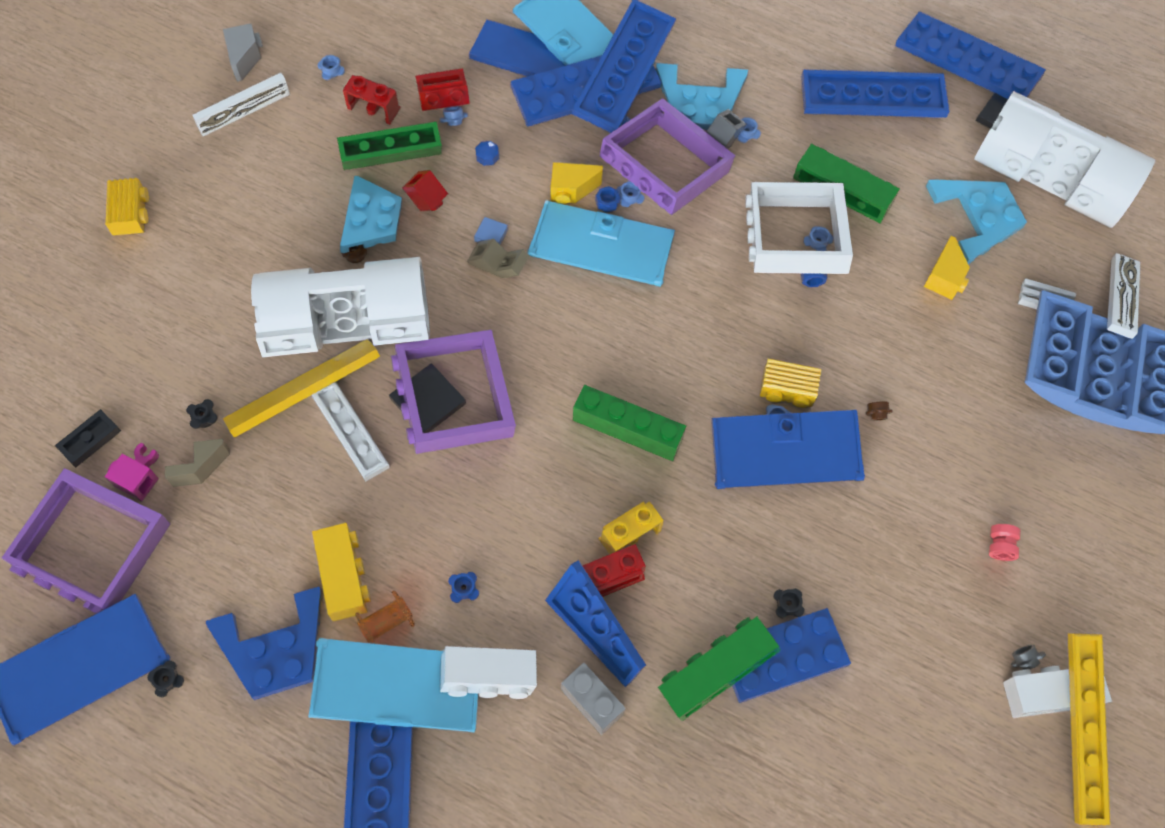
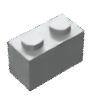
M585 663L580 665L561 683V691L601 736L624 715L626 708Z

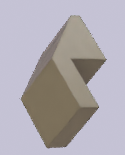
M489 239L477 243L467 262L498 277L507 278L518 276L530 255L524 249L507 252L495 239Z
M223 439L194 442V463L165 466V478L173 487L202 484L230 455V449Z

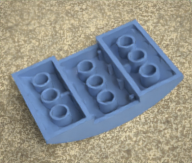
M1042 290L1039 296L1025 383L1050 403L1078 416L1118 428L1165 434V331L1142 324L1138 328V333L1131 339L1107 330L1108 318L1093 314L1092 306Z

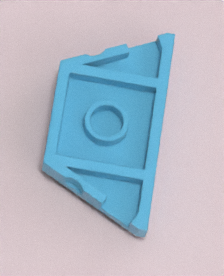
M354 176L340 243V253L349 252V247L363 244L364 248H368L379 243L385 244L396 241L402 198L359 176Z

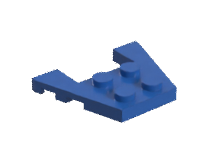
M320 586L294 594L300 620L299 624L244 641H240L236 618L233 613L206 621L208 629L252 699L257 700L314 681L317 654L316 642L321 615L320 603L323 595Z

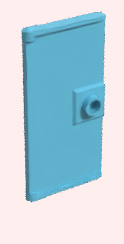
M523 0L513 8V13L565 65L603 55L613 36L579 0Z
M546 200L533 240L527 252L532 257L661 287L664 282V271L675 230Z
M319 638L316 642L317 660L309 718L475 732L478 693H467V695L462 697H453L448 692H440L441 655L443 651Z

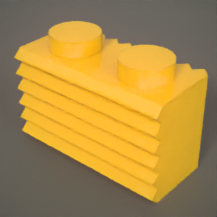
M139 178L107 181L105 224L112 236L145 232L144 224L148 223L145 202H149V193L147 188L142 186Z
M768 358L763 371L760 397H766L770 402H792L794 406L799 408L812 407L818 396L821 369Z

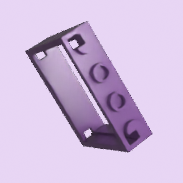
M663 98L604 137L599 155L606 163H609L623 177L635 184L641 192L649 196L671 215L728 174L735 157L732 152ZM655 125H659L711 167L677 193L622 149Z
M492 330L395 344V355H391L393 371H398L400 379H396L397 392L399 396H404L405 403L401 404L403 420H409L410 428H406L409 444H414L416 454L514 436L516 424ZM481 349L498 421L423 434L407 360Z
M64 468L4 553L2 559L12 565L9 569L11 572L23 578L27 574L35 577L33 580L35 584L47 590L54 586L60 589L58 595L71 602H75L78 598L85 602L84 608L97 614L123 599L167 531L170 523L162 514ZM75 491L148 526L101 598L27 562Z

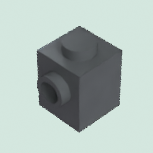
M727 109L717 115L706 133L728 149L733 145L747 124L731 110Z

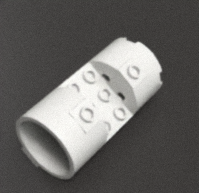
M1014 91L1001 110L974 159L1017 182L1022 178L1066 200L1065 206L1109 228H1112L1128 209L1155 163L1154 158L1108 136L1103 137L1060 116V113Z
M420 257L365 262L362 269L314 273L312 268L263 272L253 275L251 299L252 306H255L257 323H254L256 340L262 357L318 352V349H322L323 344L372 339L373 345L429 340L428 305Z

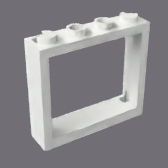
M752 182L750 195H746L745 207L750 208V210H747L746 223L751 225V228H748V243H752V246L749 247V262L754 263V273L849 274L853 252L843 183ZM759 206L830 207L835 251L762 250Z

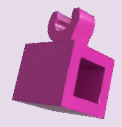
M143 443L138 444L134 450L135 460L122 453L117 460L111 463L107 474L104 476L114 487L141 502L159 479L149 468L158 460L159 454L153 449L148 456H143L147 450Z

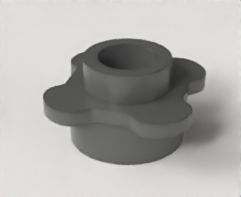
M1033 644L1027 645L1012 653L1015 661L1011 665L1012 667L1019 666L1023 670L1033 669L1040 665L1039 659L1044 658L1046 654L1045 652L1038 653Z

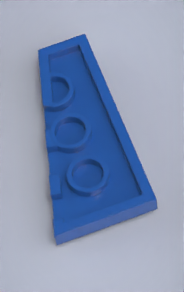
M579 560L572 563L545 601L626 687L638 676L646 664Z

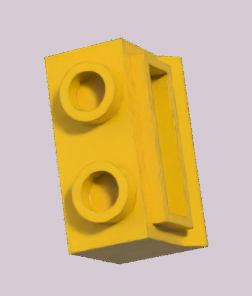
M650 501L646 504L642 502L605 525L602 535L598 539L607 552L612 554L628 544H637L639 537L652 529L655 534L661 532L664 520Z

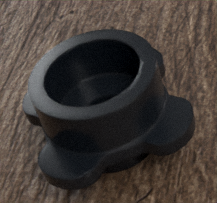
M206 399L200 404H190L187 407L186 412L191 417L190 426L192 428H207L217 421L218 417L213 411L214 403L211 400Z
M794 588L785 591L779 589L775 591L773 598L777 601L775 612L778 617L785 618L787 615L801 617L804 614L802 592L799 589ZM790 601L792 603L791 606H788L786 602Z
M166 661L164 665L157 666L149 672L147 679L156 688V696L165 697L170 690L180 688L183 685L184 678L178 674L175 662ZM168 676V681L164 682L163 678Z

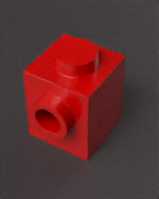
M431 170L418 171L402 187L420 211L437 210L442 206V200L448 195V192Z

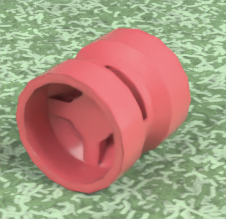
M1009 524L993 525L990 532L993 543L989 546V556L1001 561L1017 560L1019 558L1017 541L1020 540L1021 530Z

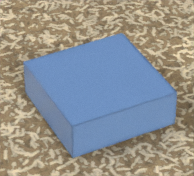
M484 217L474 236V240L478 243L484 240L495 239L501 245L508 231V225Z

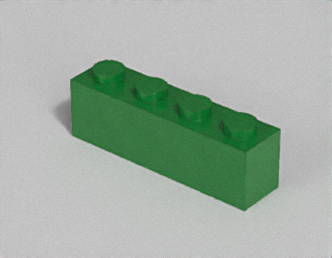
M437 122L337 137L343 170L441 155L442 151Z
M812 143L798 162L793 179L800 183H843L846 206L879 224L891 208L900 188L892 183L884 181Z
M585 384L573 406V421L672 462L684 438L686 425Z
M758 616L752 620L750 617L742 620L735 626L737 631L728 637L726 635L720 636L711 643L712 649L703 655L701 652L693 655L686 661L687 667L680 672L673 670L661 679L663 684L658 688L681 721L687 719L781 651L779 645Z

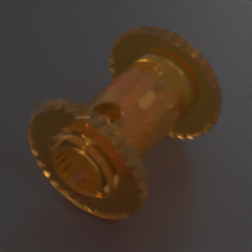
M393 590L391 592L395 599L394 601L366 618L362 619L359 612L355 613L358 620L357 624L368 643L377 644L375 639L405 621H408L412 628L415 626L410 609L402 596L399 597L396 591Z

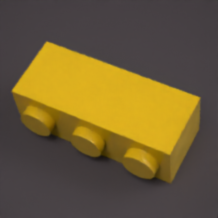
M347 522L312 531L329 617L334 622L368 613L366 603L371 602L368 586H362L360 576L365 575L362 558H356L355 548H359L356 531H351Z

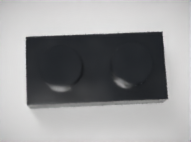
M100 409L58 442L55 447L76 468L120 433L121 430Z

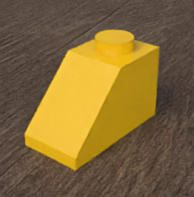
M553 162L551 202L567 204L580 201L602 185L603 166Z
M950 236L924 285L925 288L951 300L957 291L963 293L970 280L966 278L970 267L956 237Z

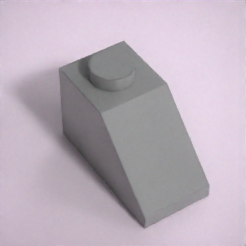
M251 23L223 29L231 67L237 82L242 81L261 58L259 48L263 47L259 32L254 33Z

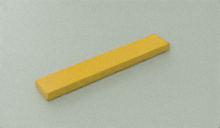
M366 339L222 419L232 436L237 437L374 361L380 355L373 344Z
M1068 633L1074 821L1079 825H1110L1102 634Z

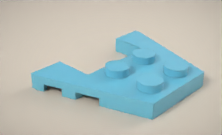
M656 63V72L660 78L661 89L665 93L667 102L703 130L709 129L719 113L727 109L733 110L748 75V70L727 68L725 88L677 84V64Z
M929 180L926 184L934 204L956 198L960 200L978 235L958 242L968 264L973 262L979 255L988 252L997 243L1003 242L1021 230L1027 223L1006 182Z

